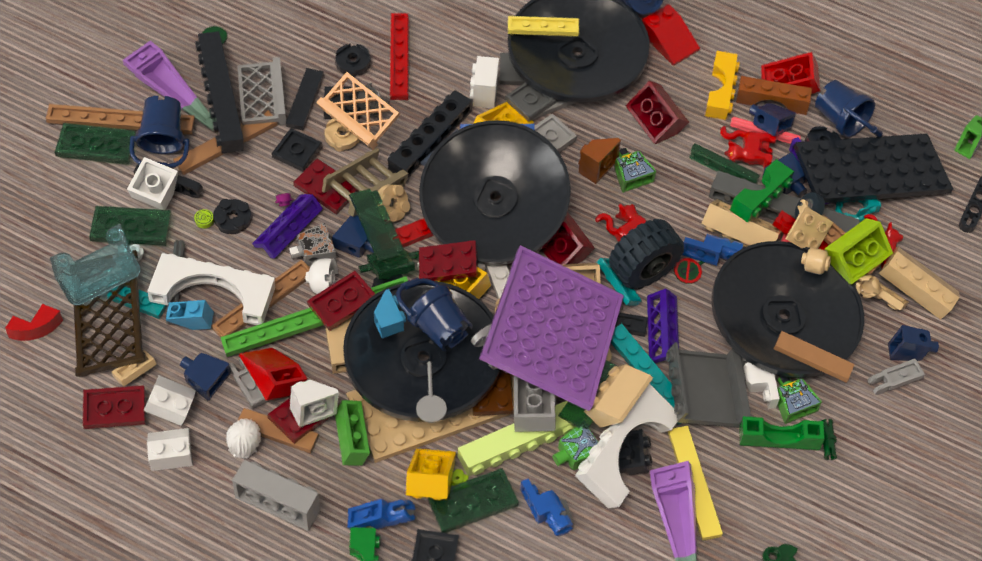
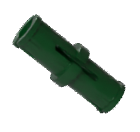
M823 419L821 421L824 423V459L829 460V456H831V460H835L837 458L835 447L837 437L834 435L833 420L828 419L829 423H827V419Z

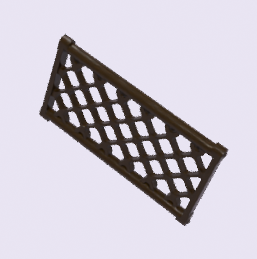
M136 250L70 265L77 363L75 376L77 377L146 361L142 343L136 264L138 252ZM128 260L124 264L117 263L119 261ZM108 264L104 269H101L100 267H98V266H102V265ZM113 265H117L120 268L114 275L108 273V270ZM89 269L86 273L80 272L81 270ZM95 269L101 271L96 279L89 277ZM122 271L129 272V277L122 281L117 278ZM104 275L111 277L105 285L99 283ZM85 280L92 281V284L87 289L80 287V283H83ZM114 281L121 283L115 291L109 289V286ZM96 285L102 287L97 295L90 293ZM124 287L130 288L131 293H128L125 297L119 295V292ZM105 291L112 293L107 301L100 299ZM86 296L93 297V300L88 305L81 304V300ZM115 297L122 299L117 307L110 305ZM97 301L103 303V306L98 311L91 309ZM125 303L132 304V309L127 313L120 311ZM105 308L113 309L108 317L105 318L101 315ZM87 312L94 314L89 322L82 321V316ZM119 313L123 318L115 324L111 319L115 314ZM97 318L104 320L99 328L92 326ZM125 320L133 321V326L127 330L121 328ZM107 324L114 326L109 334L102 332ZM92 328L95 330V333L88 339L83 337V332ZM117 330L124 332L119 340L112 338ZM99 334L105 336V339L99 345L93 343V340ZM127 336L134 337V342L129 346L122 344ZM109 340L115 342L111 350L106 351L103 349V346ZM89 345L96 347L91 355L84 354V349ZM118 347H123L126 350L120 357L113 355ZM99 351H103L106 353V356L100 362L96 361L94 357ZM128 353L135 354V356L125 358ZM110 357L116 359L115 361L106 362ZM90 362H94V363L97 364V365L85 367V366L88 365Z

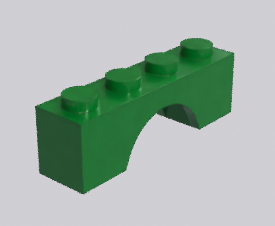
M776 159L765 169L761 180L765 189L749 190L744 188L734 198L730 211L746 222L753 218L756 219L763 208H768L774 198L777 199L781 195L784 188L788 189L793 182L791 178L794 171Z
M743 416L739 427L740 445L820 450L824 441L823 421L803 420L792 426H775L767 423L762 417Z
M350 527V556L357 558L359 561H379V555H375V548H380V536H376V528Z

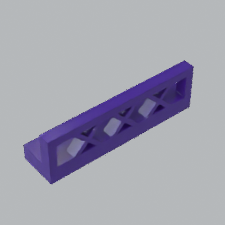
M300 194L252 243L255 248H263L270 258H275L323 209L313 194Z
M666 288L647 295L649 357L654 363L666 360V353L674 343H678L679 349L677 296ZM660 298V302L655 308L654 300ZM660 313L661 318L655 324L654 319ZM660 329V330H661V335H660V337L658 338V340L656 341V340H655V335H656V333L658 332V330ZM661 346L662 354L655 356L656 351Z

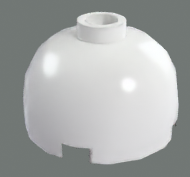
M319 259L311 265L309 272H306V283H309L314 293L318 294L338 281L335 280V274H338L335 259Z

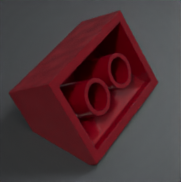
M648 81L625 105L654 144L677 135L689 123L661 84Z
M567 213L565 221L555 237L542 248L548 259L560 265L578 264L595 249L569 213Z

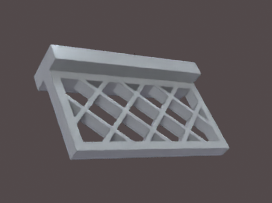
M280 57L273 58V62L237 65L242 125L279 122V125H286ZM270 68V72L267 75L260 72L262 69ZM242 71H251L253 73L246 77L242 74ZM256 75L262 78L258 83L252 81ZM266 81L271 84L268 89L261 86ZM247 83L254 86L249 91L243 88ZM257 89L263 92L259 97L253 94ZM267 95L273 98L269 103L263 101ZM249 97L255 100L251 105L244 102ZM258 103L264 106L260 112L254 109ZM269 109L274 112L275 116H265L264 113ZM250 111L256 114L253 118L245 117Z

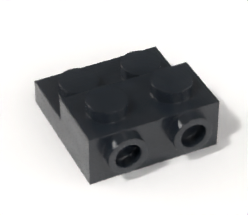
M643 429L630 431L624 438L618 457L620 473L628 472L629 475L649 472V466H652L651 454H648V448H651V440L649 436H646Z

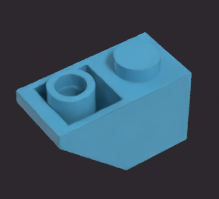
M389 289L385 290L374 311V323L381 338L404 331V322H406L403 311L398 309L399 304L396 296H392Z
M206 300L169 302L166 320L191 330L211 329L214 311Z

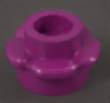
M290 193L275 195V203H279V206L290 205V201L293 200Z

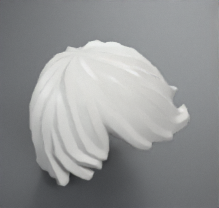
M240 419V421L230 426L227 431L226 440L229 448L228 451L233 454L234 458L247 459L253 453H257L256 448L259 447L261 441L258 424L251 419Z

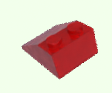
M670 4L642 19L648 33L649 43L673 66L700 50L698 43L684 20Z
M812 52L761 65L763 80L812 88L811 94L821 92L818 63Z

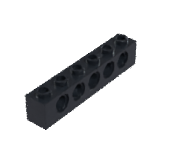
M456 90L450 95L448 94L440 106H436L432 114L426 117L417 129L412 131L410 137L406 141H402L399 148L389 155L387 160L388 169L392 173H398L404 169L408 173V179L421 165V161L472 112V100Z

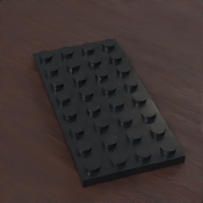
M928 133L795 142L793 146L811 192L822 196L825 203L951 194L953 191L952 184Z

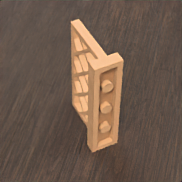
M347 72L324 99L321 97L316 102L323 111L373 150L378 145L376 142L400 116L399 112ZM348 79L351 80L353 88L344 89L343 84ZM365 91L366 98L356 99V92ZM353 92V100L344 101V93ZM340 94L341 102L333 103L330 101L334 95ZM378 101L379 109L370 110L369 102ZM366 102V110L357 112V103ZM353 104L354 112L345 113L344 105ZM390 111L393 113L390 119L383 120L382 112ZM379 113V121L370 122V114ZM366 114L367 122L358 123L357 116ZM380 125V130L376 135L371 133L370 126Z

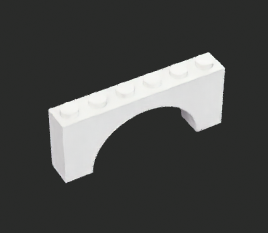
M162 253L147 292L150 302L168 306L171 299L187 287L199 284L221 286L230 290L240 299L243 305V322L259 325L264 323L275 290V278L266 274H255L248 270L233 269L230 266L224 267L211 262L205 263L196 261L193 258H183L175 254Z
M649 384L623 422L610 425L600 435L598 444L590 449L588 458L579 465V471L575 476L607 508L619 507L630 492L622 481L618 466L620 447L626 435L639 424L651 426L660 433L671 431L677 423V415L674 413V408Z

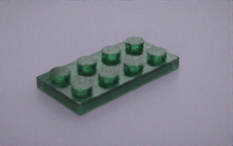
M63 123L55 149V156L129 165L131 158L129 150L130 137L135 136L136 131Z
M95 206L89 238L93 242L166 246L172 213L171 210Z
M503 468L451 486L447 499L434 500L427 497L429 506L442 533L450 532L519 505Z

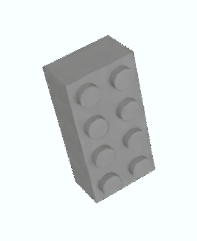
M514 376L515 432L555 431V395Z
M244 460L232 479L236 499L306 531L310 530L320 512L319 495L315 489L309 486L303 487L294 479L283 478L274 470L268 471L263 469L256 462L250 463Z

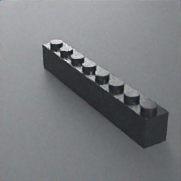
M219 31L199 33L198 41H195L196 52H200L198 54L199 65L203 66L201 68V76L206 79L204 81V90L209 93L206 94L207 104L212 107L209 108L210 118L215 121L212 122L213 132H217V136H215L217 147L220 146L222 154L244 151V139Z

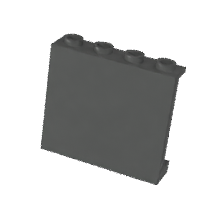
M678 343L672 345L666 353V360L669 363V378L672 383L671 394L674 397V413L677 415V422L739 428L743 416L751 417L741 357L734 349H731L726 355L679 350Z

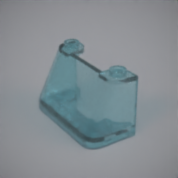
M121 224L107 231L106 239L109 245L76 261L68 253H59L50 258L55 279L71 304H83L139 275L141 270L139 262Z

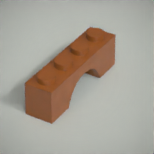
M741 76L736 103L752 106L762 100H774L782 103L788 110L796 112V114L807 115L812 88Z

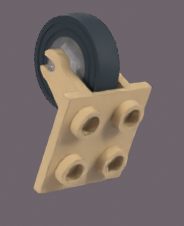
M809 192L799 200L795 208L796 221L786 236V240L802 249L805 247L819 248L833 224L832 221L823 215L825 201L822 196Z

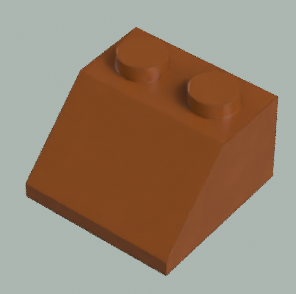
M621 139L591 140L588 145L585 144L580 150L581 156L578 162V173L597 184L615 165V161L619 156Z

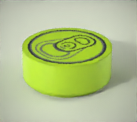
M199 210L194 216L195 224L199 228L206 229L214 223L213 214L209 210Z

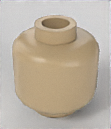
M810 248L807 253H803L801 264H804L805 271L822 275L829 269L831 256H828V252L825 250Z

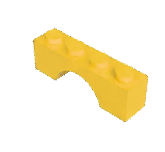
M716 51L712 76L718 78L723 87L709 92L705 117L726 120L727 114H731L733 103H730V99L733 100L735 89H732V86H736L737 75L734 74L738 72L740 62H737L738 54Z

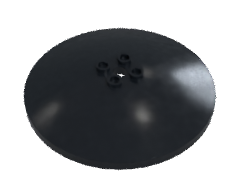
M530 0L515 16L578 18L579 36L508 34L509 58L519 76L540 93L568 102H596L622 93L639 79L646 67L649 56V37L645 25L636 12L621 0ZM573 52H581L582 54L575 55Z
M500 120L483 121L468 125L444 139L427 160L419 187V200L424 220L438 242L443 245L476 240L477 263L487 265L513 263L520 245L535 253L545 247L563 225L568 213L571 196L570 179L566 164L553 144L543 135L525 125ZM498 193L501 198L498 201H493L490 198L491 195Z
M766 241L749 245L737 251L727 259L718 272L711 296L712 311L717 327L735 352L762 370L791 378H808L826 374L774 350L775 344L781 331H784L847 361L857 348L864 329V310L858 291L854 284H849L831 264L828 271H825L822 275L805 271L801 260L803 253H807L810 248L805 247L802 249L790 242ZM779 313H784L788 319L781 318Z
M434 281L439 285L449 287L453 293V299L473 324L472 329L467 327L466 332L468 335L452 349L448 345L445 346L447 351H442L420 328L414 327L407 320V313L400 305L398 309L403 311L406 318L404 331L381 338L374 323V311L385 290L389 289L392 296H396L397 289L402 283L376 293L356 311L346 330L343 353L348 377L356 391L365 401L392 417L408 421L425 422L417 415L416 407L421 398L429 395L427 366L429 361L432 365L433 395L442 398L447 407L446 415L441 420L464 413L478 404L489 393L497 381L501 369H492L488 363L480 360L483 346L475 347L471 339L480 330L492 324L494 316L478 298L464 289ZM420 283L418 286L403 290L401 298L410 309L422 295L434 288V286ZM420 355H427L429 358L422 361L418 357Z

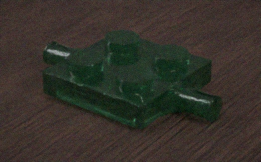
M403 246L368 254L366 255L368 264L358 266L359 272L362 274L372 271L379 280L388 279L399 274H407L415 270V263L412 260L419 258V251L410 253Z

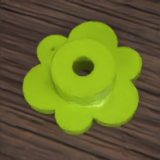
M456 469L452 475V489L454 491H458L459 488L466 489L468 486V475L464 474L461 469Z

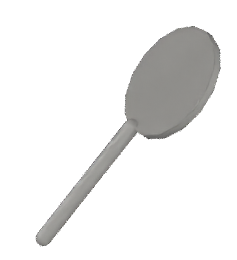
M429 361L427 363L429 395L419 400L416 412L421 420L434 423L443 419L446 415L447 407L442 398L433 395L432 365Z

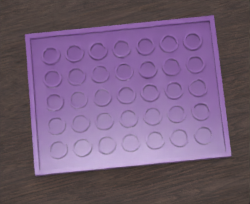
M520 245L479 359L590 411L593 407L624 295Z

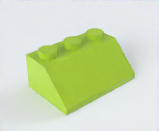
M867 218L825 248L828 256H831L830 264L849 284L856 282L893 254L881 222Z

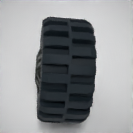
M662 219L648 220L644 224L637 225L635 229H631L627 235L620 239L619 243H616L614 250L610 253L609 264L627 288L641 289L655 281L657 282L676 266L675 264L679 262L681 255L684 253V242L667 221Z

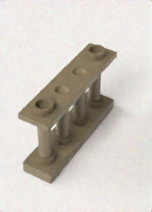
M378 148L367 152L364 156L332 174L326 175L323 180L322 192L325 193L334 188L349 201L348 213L352 217L375 205L379 197L376 195L384 185H401L403 188L406 185L408 173L404 169L398 173H392L377 160L380 151ZM375 167L387 179L380 181L367 168ZM360 173L375 186L366 188L353 176ZM348 181L361 194L354 196L341 183Z

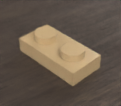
M143 350L146 357L145 362L118 367L112 371V374L121 385L126 386L155 366V359Z

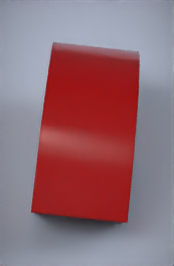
M42 304L31 322L13 316L5 329L10 339L19 341L35 340L53 332L62 323L63 319L60 310Z

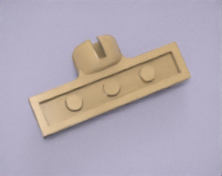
M864 275L856 282L858 294H862L863 298L876 297L880 300L884 299L888 302V306L894 310H902L909 303L880 283L875 276Z

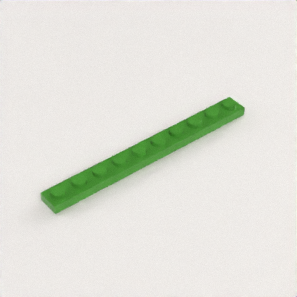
M405 276L372 287L371 289L376 294L393 285L404 283L408 279ZM308 308L220 338L226 356L229 357L323 326L324 324Z

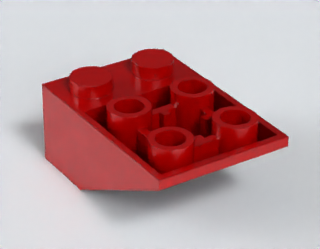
M273 347L239 354L266 401L291 396V386L298 382H305L308 379L298 363Z

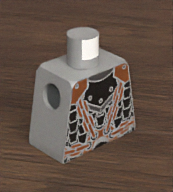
M325 223L298 234V246L289 248L291 259L303 257L304 262L308 266L323 258L335 259L336 261V251Z

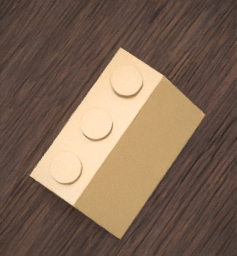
M626 364L613 367L609 371V377L606 381L599 385V391L596 393L593 407L590 411L585 409L584 412L600 428L622 423L653 377Z

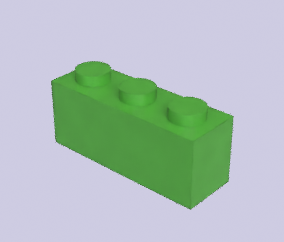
M342 400L335 415L343 465L362 466L370 454L361 401Z

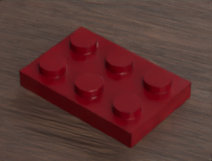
M316 159L293 182L294 187L305 194H313L321 205L336 215L349 203L334 188L325 193L322 192L325 176L332 174L336 170L319 159ZM348 181L341 183L354 196L359 192Z
M476 240L419 247V279L445 281L478 276Z
M353 271L307 300V304L325 327L331 331L353 317L356 311L375 293L360 275Z
M144 385L83 390V428L145 425Z
M290 398L268 413V419L294 444L308 432L313 431L330 418L327 417L299 427L290 410Z

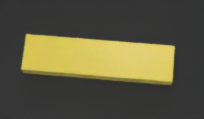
M508 16V34L579 36V19Z

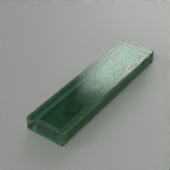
M696 143L692 146L690 159L716 172L729 173L732 176L758 184L759 174Z

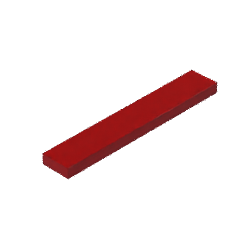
M391 13L390 100H408V13Z

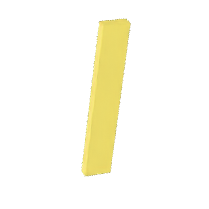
M688 426L673 428L671 431H668V435L677 463L685 461L691 463L693 482L695 483L696 524L701 539L703 541L722 537L723 533Z

